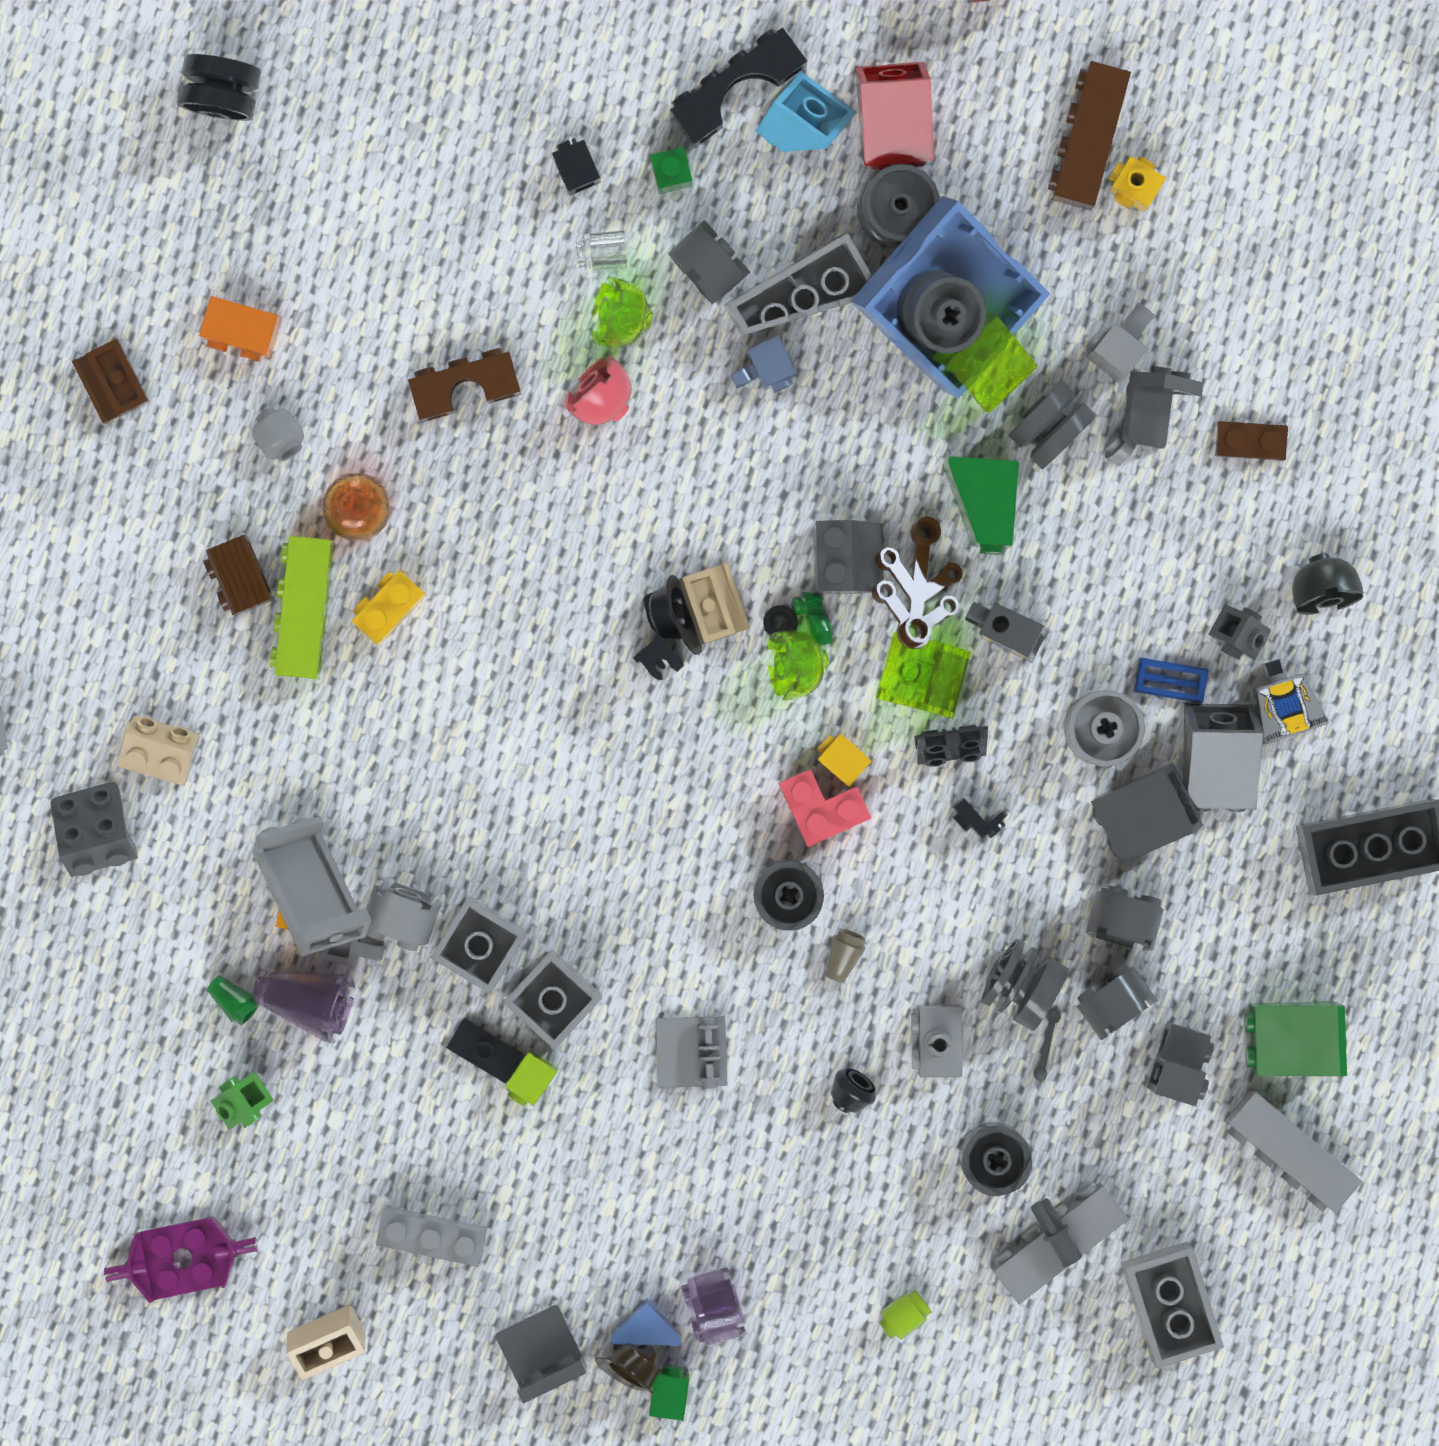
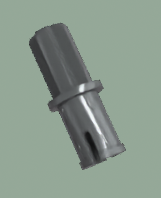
M1044 1198L1031 1206V1210L1045 1233L1043 1238L1046 1242L1049 1241L1062 1262V1266L1068 1267L1082 1258V1254L1078 1251L1067 1231L1069 1226L1062 1223L1050 1200Z

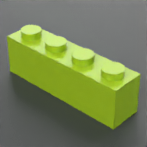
M289 536V542L282 544L281 563L286 564L285 578L279 577L277 598L282 599L281 612L275 613L273 626L274 633H279L278 647H272L270 654V668H275V675L320 680L334 541Z

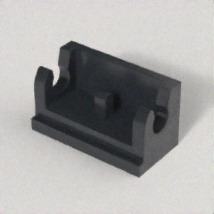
M660 635L633 657L637 664L641 662L657 680H663L661 672H658L655 668V665H657L661 670L665 669L666 665L662 660H666L669 667L676 672L685 666Z

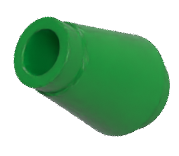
M220 975L210 983L206 990L231 1022L236 1021L240 1025L245 1024L259 1007V1004L254 1000L255 996Z

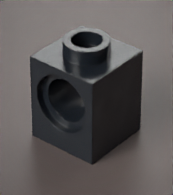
M572 138L556 146L558 151L553 152L552 156L569 196L601 183V178L585 140L577 142L575 138Z

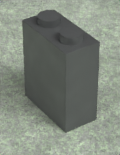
M1173 762L1105 792L1091 801L1093 816L1096 822L1103 826L1108 836L1109 849L1115 857H1118L1121 864L1193 834L1203 826Z

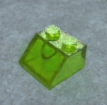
M894 632L876 699L953 719L971 651L929 640L925 646L919 649H909L899 641L897 632Z

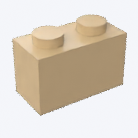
M349 1304L287 1332L286 1354L301 1380H305L365 1353L366 1332Z

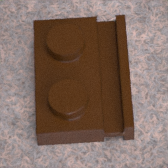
M116 338L86 353V355L72 360L103 424H107L109 421L150 402L119 339Z

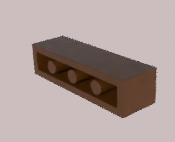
M1090 61L1086 70L1080 69L1075 89L1080 90L1077 103L1071 102L1066 118V123L1072 124L1069 136L1061 137L1057 156L1062 157L1059 171L1053 169L1048 184V190L1053 191L1052 201L1092 211L1095 207L1131 71Z

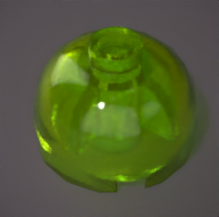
M608 276L607 279L610 283H602L595 298L593 316L598 314L599 325L598 331L591 330L593 342L597 345L623 348L633 344L641 337L644 330L650 328L653 312L648 308V300L640 287L630 281Z
M799 630L773 632L769 636L766 650H773L775 668L768 664L767 666L770 683L777 696L784 695L782 699L784 701L808 696L820 686L825 670L828 669L829 660L826 651L821 649L820 644L808 633Z

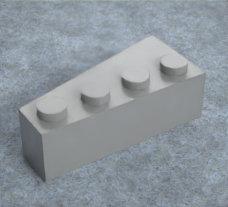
M845 233L724 304V307L739 333L746 335L850 304V301L868 282L872 274L849 234Z

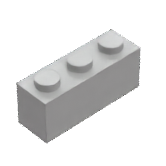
M385 1206L382 1212L376 1245L479 1267L488 1227Z

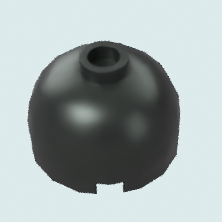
M1327 553L1309 558V564H1306L1299 570L1294 577L1292 585L1296 610L1298 614L1303 615L1319 614L1317 607L1325 608L1337 605V610L1344 609L1362 600L1364 594L1362 582L1356 569L1343 559L1330 558Z

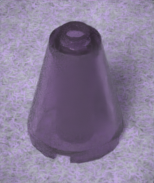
M267 971L263 976L257 978L253 988V995L257 997V1003L318 1039L334 1044L336 1040L333 1038V1035H341L349 1019L354 998H347L348 987L355 988V982L353 977L344 974Z

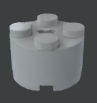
M375 881L366 907L372 919L367 936L383 940L386 936L398 940L397 945L410 951H417L418 945H427L442 903L437 899L432 904L429 902L431 895L394 882L391 889L383 887L385 881Z

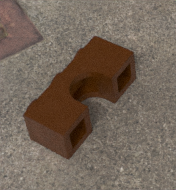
M496 348L481 353L482 359L469 362L468 357L448 362L449 368L435 372L434 367H429L414 372L415 378L408 379L420 422L423 423L455 414L452 405V393L463 382L471 381L479 384L484 390L488 404L522 395L510 352L502 353L501 348Z

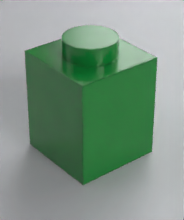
M684 147L650 155V162L659 195L692 187V176Z
M663 1365L652 1386L654 1394H651L649 1416L684 1421L689 1373H683V1367Z

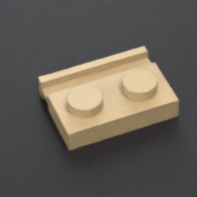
M728 562L678 579L701 645L750 628Z

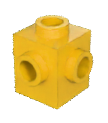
M1130 156L1125 164L1119 161L1108 179L1114 183L1109 192L1115 195L1113 197L1114 201L1128 209L1134 206L1145 212L1151 205L1166 177L1155 171L1156 166L1151 161L1141 156H1138L1137 159ZM1131 179L1136 180L1139 186L1133 185Z

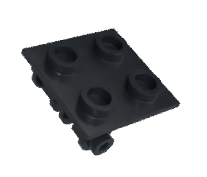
M974 724L961 726L959 730H956V727H952L951 731H946L945 728L941 729V732H938V730L921 731L920 735L914 736L917 749V764L937 767L950 760L960 759L962 762L979 760L981 756H986L988 726L977 727Z

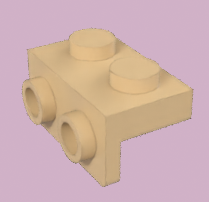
M133 716L124 732L118 767L185 786L188 781L194 750L199 742L200 735L184 727H173L156 722V720L150 717Z

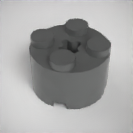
M703 220L675 245L668 255L678 268L697 286L696 288L711 304H714L741 282L750 271L739 258L731 259L735 251L722 237L716 241L714 238L718 236L717 233Z
M784 859L773 862L762 870L754 885L753 898L758 913L770 926L787 931L799 930L811 924L818 917L823 906L824 890L820 878L808 865L797 860ZM784 886H787L789 889L797 888L798 891L794 894L796 898L794 903L791 904L788 900L783 902L779 900L783 895L781 889Z
M1110 885L1108 888H1101V891H1097L1085 933L1088 935L1096 933L1095 938L1133 948L1134 943L1143 945L1142 950L1153 951L1164 911L1160 907L1162 900L1147 895H1141V898L1128 897V890Z
M1124 963L1105 977L1108 981L1106 986L1100 989L1096 983L1077 997L1081 1003L1077 1008L1101 1041L1108 1036L1105 1031L1106 1028L1110 1033H1113L1147 1009L1148 1006L1144 1001L1147 1000L1150 1006L1158 1001L1134 966L1129 969Z
M1000 1122L982 1123L972 1129L965 1136L959 1152L960 1167L969 1183L979 1192L989 1196L1006 1195L1020 1189L1029 1178L1032 1170L1031 1151L1025 1139L1013 1127ZM1000 1151L1003 1162L1001 1164L994 1163L991 1167L988 1156L990 1154L995 1155Z

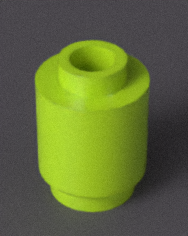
M914 1290L910 1294L904 1293L880 1312L883 1319L879 1321V1324L891 1339L897 1335L902 1340L926 1322V1317L932 1311L920 1294Z

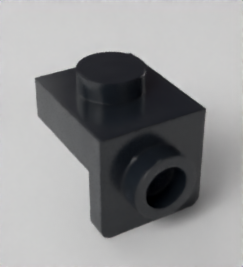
M961 798L952 806L957 812L952 818L965 832L971 828L979 838L988 835L991 839L1006 825L1002 821L1007 816L1004 810L1000 809L985 822L965 798Z

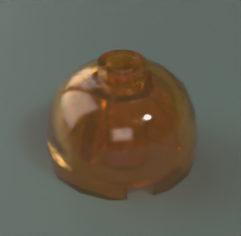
M362 472L347 473L336 478L327 487L322 499V515L327 526L338 537L351 542L367 541L378 536L386 527L392 514L391 498L386 487L375 477Z

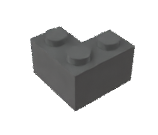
M1167 1021L1147 1088L1157 1095L1196 1107L1198 1099H1204L1209 1085V1080L1205 1079L1206 1072L1201 1069L1203 1063H1209L1214 1049V1043H1210L1212 1036Z

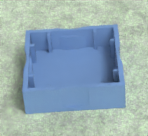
M942 196L850 302L942 391L959 399L990 364L1000 346L1025 324L1050 293L1017 260H1014L1002 251L987 229L959 201ZM942 270L971 282L982 294L986 305V321L981 334L969 347L957 353L942 354L912 341L901 329L897 319V301L903 287L911 278L924 271Z

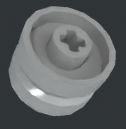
M1112 690L1088 692L1075 700L1066 713L1063 727L1066 743L1075 756L1085 763L1104 767L1122 764L1133 757L1142 745L1145 733L1143 714L1135 701L1121 692ZM1101 721L1106 722L1109 726L1106 734H1099L1097 732V727L1102 726Z

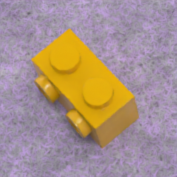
M398 570L396 574L389 571L376 585L380 591L371 600L366 596L352 611L356 615L352 622L379 646L427 596L401 570Z

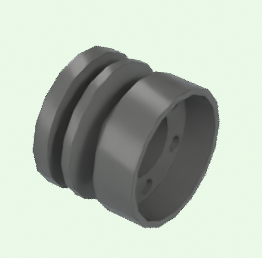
M1015 939L1004 953H1001L986 979L981 1002L990 1006L1000 994L996 1011L1002 1013L1011 1002L1016 1003L1012 1020L1034 1031L1055 1002L1067 978L1069 968L1050 957H1047L1036 968L1033 964L1036 959L1037 950L1031 947L1021 959L1020 956L1025 943Z

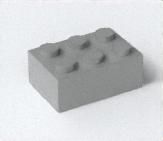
M1187 1241L1121 1262L1151 1360L1157 1369L1224 1348L1193 1247Z

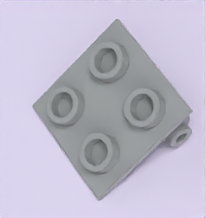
M725 1016L656 1018L658 1088H717V1086H728Z

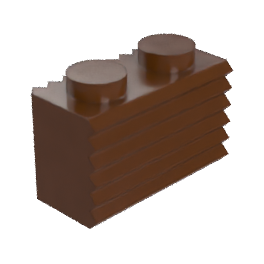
M241 535L205 550L208 559L203 560L211 580L217 578L222 591L217 592V596L225 612L230 610L232 615L237 616L274 600L247 535Z

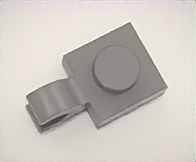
M360 938L321 950L320 959L355 966L357 956L377 961L382 960L385 946L360 942Z

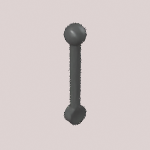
M1050 1010L1047 1013L1048 1028L1039 1068L1034 1071V1078L1038 1081H1044L1047 1078L1045 1068L1055 1023H1058L1061 1019L1060 1013L1056 1010Z

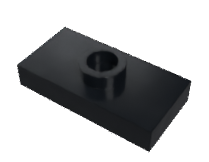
M465 1017L446 1047L505 1084L524 1054Z

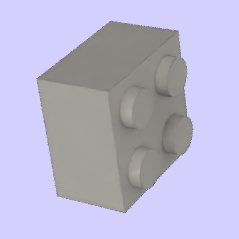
M468 896L430 958L491 994L528 934V931Z
M551 949L508 995L503 1003L555 1050L599 1003L603 995L558 953Z

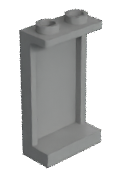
M321 816L311 819L306 817L300 818L291 825L280 828L269 827L256 836L252 850L254 858L301 957L366 937L372 920L366 908L358 910L322 836L321 830L324 822Z

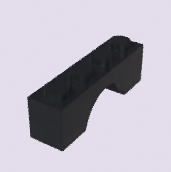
M783 27L777 32H774L773 29L768 30L756 40L758 46L747 53L745 49L741 50L729 59L728 63L730 66L720 74L717 70L712 71L700 81L702 87L691 94L689 91H685L673 100L672 104L674 107L670 109V116L694 148H697L723 128L721 104L726 93L734 85L748 79H761L780 87L807 67L808 61Z

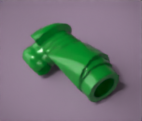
M802 592V597L797 596L792 599V610L796 615L805 614L813 647L834 643L832 637L834 628L822 605L824 598L812 592Z

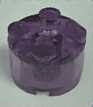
M728 1266L687 1278L688 1284L681 1285L686 1305L690 1309L694 1308L696 1318L691 1319L696 1340H699L700 1343L705 1341L706 1346L747 1334V1329L744 1326L739 1327V1324L745 1322L735 1285L731 1284L730 1278L725 1280V1277L731 1275Z

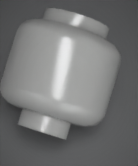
M269 408L257 416V423L252 430V435L267 458L272 460L278 459L281 462L299 453L302 449L301 443L304 439V433L290 411Z

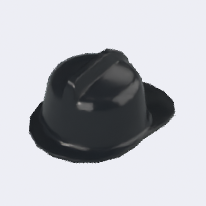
M670 575L665 587L644 596L643 602L647 620L657 635L663 638L682 639L694 655H700L702 645L695 630L679 580L675 575Z

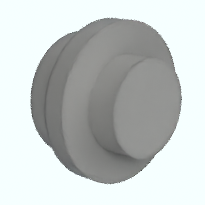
M1116 432L1105 444L1107 449L1105 458L1121 464L1132 454L1137 444L1125 442L1122 434Z

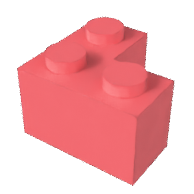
M811 769L778 783L807 847L872 819L857 786L825 800Z

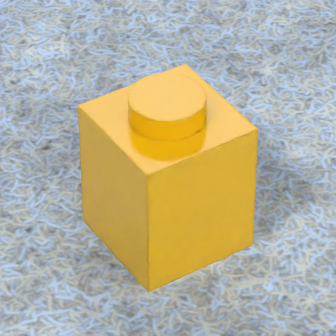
M841 733L835 738L829 734L816 749L821 753L816 760L847 787H850L872 762Z

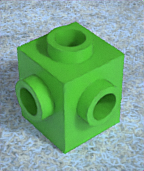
M256 1072L240 1081L236 1076L232 1077L218 1087L221 1094L210 1100L216 1109L218 1117L224 1121L229 1130L242 1123L244 1128L251 1125L262 1117L259 1111L274 1101Z

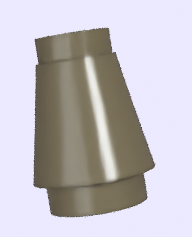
M839 929L838 935L833 936L826 977L836 982L845 983L846 978L866 949L863 946L865 938L862 935L847 929Z

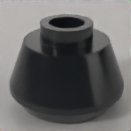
M846 1068L838 1070L835 1074L831 1090L833 1104L844 1113H857L875 1102L876 1088L868 1077L855 1069Z

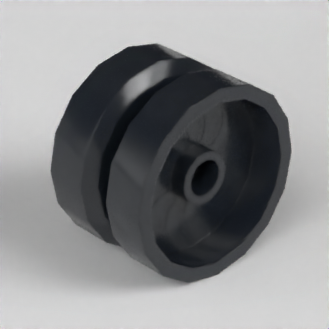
M205 54L185 55L182 74L194 83H187L179 87L178 107L214 118L237 121L253 120L256 101L250 95L243 92H251L259 88L260 68L225 57Z

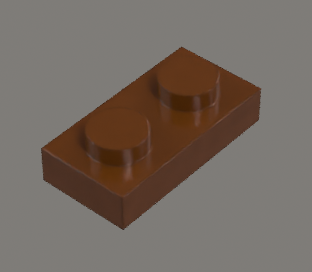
M1218 421L1215 457L1285 461L1288 426Z

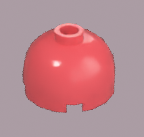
M608 356V362L601 358L592 364L578 379L583 381L578 391L574 395L568 391L563 401L564 407L583 423L600 425L612 419L616 422L629 410L627 402L631 396L632 385L628 373L622 365L612 356Z

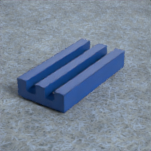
M1140 657L1133 692L1203 703L1209 669ZM1146 666L1200 675L1199 682L1145 673ZM1144 680L1196 688L1198 690L1197 695L1146 687L1143 686Z

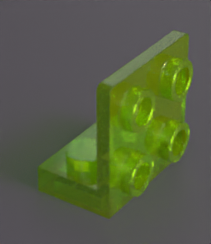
M986 312V321L980 336L969 347L957 353L942 354L937 352L932 357L935 361L943 364L946 367L945 370L955 375L987 413L992 412L1037 368L1036 362L999 317L989 312Z

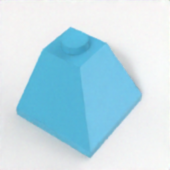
M800 72L773 102L755 132L764 137L769 144L776 146L783 152L827 149L857 112L803 72Z

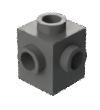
M1224 604L1208 635L1223 644L1221 651L1238 660L1242 655L1255 660L1260 650L1265 646L1271 629L1260 622L1262 616L1246 607L1240 611Z

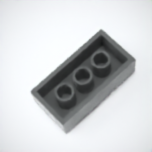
M1426 799L1296 826L1308 891L1312 895L1317 896L1439 871V799Z

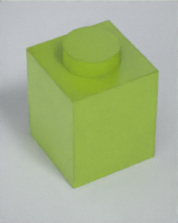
M529 1050L505 1085L510 1090L508 1096L524 1107L527 1102L534 1106L558 1072V1068L532 1050Z

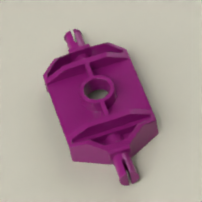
M214 1217L140 1231L135 1234L128 1261L123 1265L104 1268V1275H107L105 1280L108 1283L124 1278L130 1279L149 1303L162 1298L216 1287L225 1288L235 1257L241 1254L258 1252V1244L253 1245L257 1243L256 1237L240 1241L231 1239L224 1227ZM177 1249H187L191 1253L192 1263L190 1266L182 1268L175 1264L173 1254Z

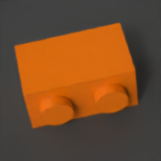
M210 296L199 336L203 340H207L206 347L221 352H226L228 347L241 350L240 357L260 362L261 356L269 359L271 357L281 318L273 313Z

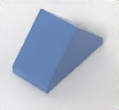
M647 1298L612 1331L611 1344L631 1343L633 1345L681 1346V1333Z

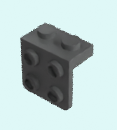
M1151 366L1150 372L1131 371L1126 388L1125 417L1122 421L1123 440L1133 444L1164 449L1167 443L1173 394L1202 396L1204 382L1190 379L1191 373L1172 371L1171 368Z
M117 783L101 784L58 796L51 800L50 804L59 858L71 877L88 875L98 869L109 866H121L127 861L138 859L136 846L126 828L121 794Z

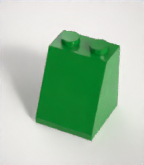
M948 456L944 460L943 469L972 547H980V554L1000 555L1004 553V549L1013 546L1019 461Z
M1334 1001L1250 1004V1012L1244 1013L1245 1032L1251 1033V1047H1246L1245 1060L1247 1068H1252L1253 1074L1256 1076H1347L1344 1005Z

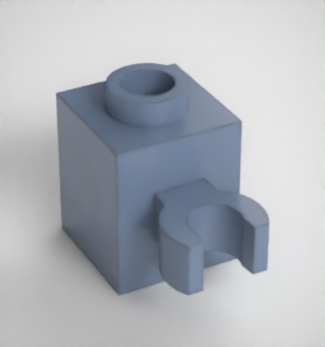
M779 335L747 350V356L752 365L731 374L737 389L759 378L765 391L772 388L774 393L791 386L793 384L791 378L796 376L797 372Z

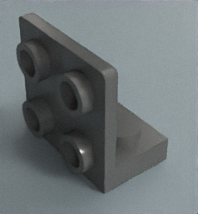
M556 1304L496 1333L495 1337L518 1383L517 1392L523 1404L587 1373V1364L559 1306Z

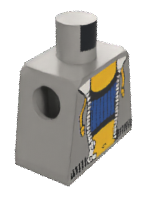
M1281 658L1261 664L1267 684L1252 689L1255 710L1263 731L1262 744H1269L1329 724L1304 674L1287 677Z

